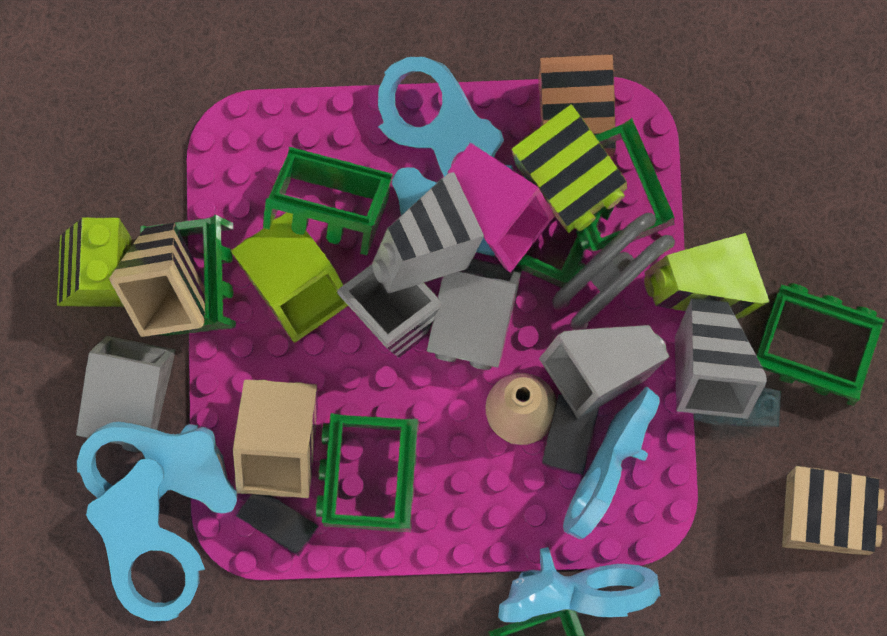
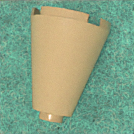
M514 373L500 379L490 390L486 400V417L491 429L499 437L511 444L528 445L540 441L549 433L557 399L552 388L540 377L529 373ZM518 399H525L527 401L521 402Z

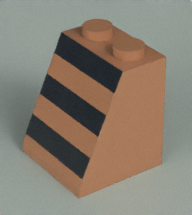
M613 55L540 58L538 82L541 126L572 104L594 136L615 127ZM616 142L603 147L609 157H614Z

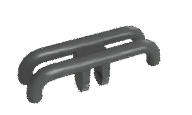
M644 213L627 225L553 297V306L556 309H564L569 306L570 300L589 281H592L600 291L572 318L571 328L573 330L586 329L588 322L654 260L674 246V238L671 235H664L649 245L635 259L629 253H620L638 235L655 224L656 217L654 214Z

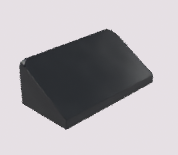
M558 395L543 455V465L553 470L579 475L584 474L599 407L577 419L563 395Z
M252 494L236 515L238 519L300 557L319 527L270 495Z

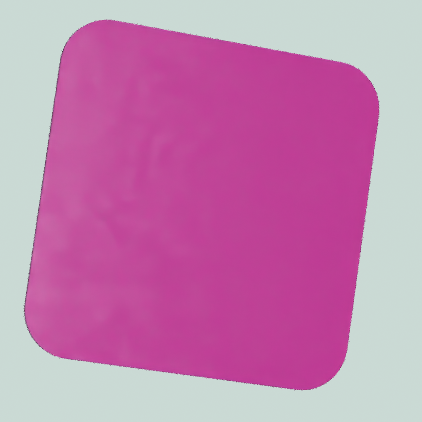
M614 77L615 127L633 118L675 217L673 226L629 243L620 253H629L635 259L649 245L664 235H671L675 240V244L671 249L654 260L588 322L586 329L649 325L653 332L663 339L666 345V352L670 357L647 380L599 407L584 474L579 475L553 470L543 465L542 460L549 433L540 441L528 445L511 444L499 437L488 423L486 400L490 390L500 379L514 373H529L540 377L552 388L556 399L561 392L539 358L559 334L564 331L573 330L571 328L572 318L600 292L592 281H589L570 300L568 307L556 309L553 306L552 300L561 288L522 270L498 368L491 367L490 370H483L471 366L470 361L457 358L454 362L437 359L435 353L427 352L432 325L422 341L398 358L381 343L349 306L294 343L233 255L231 263L222 264V281L230 283L234 291L232 298L223 299V316L235 320L236 328L189 333L190 424L213 431L216 446L224 458L227 478L236 490L233 446L244 380L317 384L318 411L309 498L272 497L314 522L319 527L300 557L237 518V513L252 494L237 493L236 505L231 512L215 513L203 502L191 498V515L196 536L205 552L214 562L230 573L253 580L520 572L540 570V549L549 547L556 570H579L612 564L647 565L665 557L680 544L693 523L698 502L694 414L676 411L675 335L686 311L655 306L653 297L648 295L644 285V272L666 255L685 250L678 132L671 113L657 95L634 81ZM538 79L458 82L475 114L480 119L491 121L493 126L502 133L504 141L496 151L494 158L504 165H512L513 171L524 177L515 165L511 149L541 127ZM399 84L395 93V106L399 116L407 124L414 127H423L430 124L438 116L442 106V92L439 84ZM380 85L246 90L229 95L214 104L200 118L191 134L187 150L188 221L218 215L233 222L234 230L221 231V245L230 250L240 245L243 240L263 229L266 198H269L287 157L289 147L392 173V179L399 169L406 167L417 169L423 177L434 182L440 181L444 178V175L432 148H415L399 145L389 139L378 127L384 123L378 108ZM622 139L616 141L615 155L610 158L627 181V189L623 192L625 197L615 205L608 221L603 218L601 219L597 227L598 231L602 233L601 238L624 229L644 213L654 214ZM293 178L285 193L287 196L367 216L373 199ZM392 181L389 200L368 255L360 254L363 239L362 232L344 228L340 242L332 244L326 238L328 223L309 219L306 231L333 265L343 285L373 264L387 228L401 216L399 200ZM278 210L274 219L281 217L286 212ZM554 216L526 254L562 270L577 238V229L575 228L568 233ZM203 234L188 236V249L204 278ZM586 251L582 263L587 264L593 259L591 251ZM476 252L473 259L502 265L498 259L490 255ZM443 277L424 282L437 298ZM647 386L659 396L660 402L655 416L647 426L641 447L642 450L648 453L646 460L642 461L632 456L622 460L621 477L616 492L604 516L591 533L581 540L565 533L563 524L568 507L595 458L611 421L619 411L635 399ZM518 399L521 402L527 401L525 399ZM330 413L351 416L418 419L419 432H417L416 444L417 457L414 472L411 532L324 527L322 517H316L317 496L324 495L325 481H319L320 459H327L328 445L322 444L323 423H330ZM343 427L336 514L394 518L400 430Z

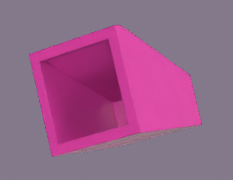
M470 143L464 151L459 152L454 157L451 168L447 172L448 174L455 173L484 234V239L502 266L511 273L554 218L555 214L539 187Z

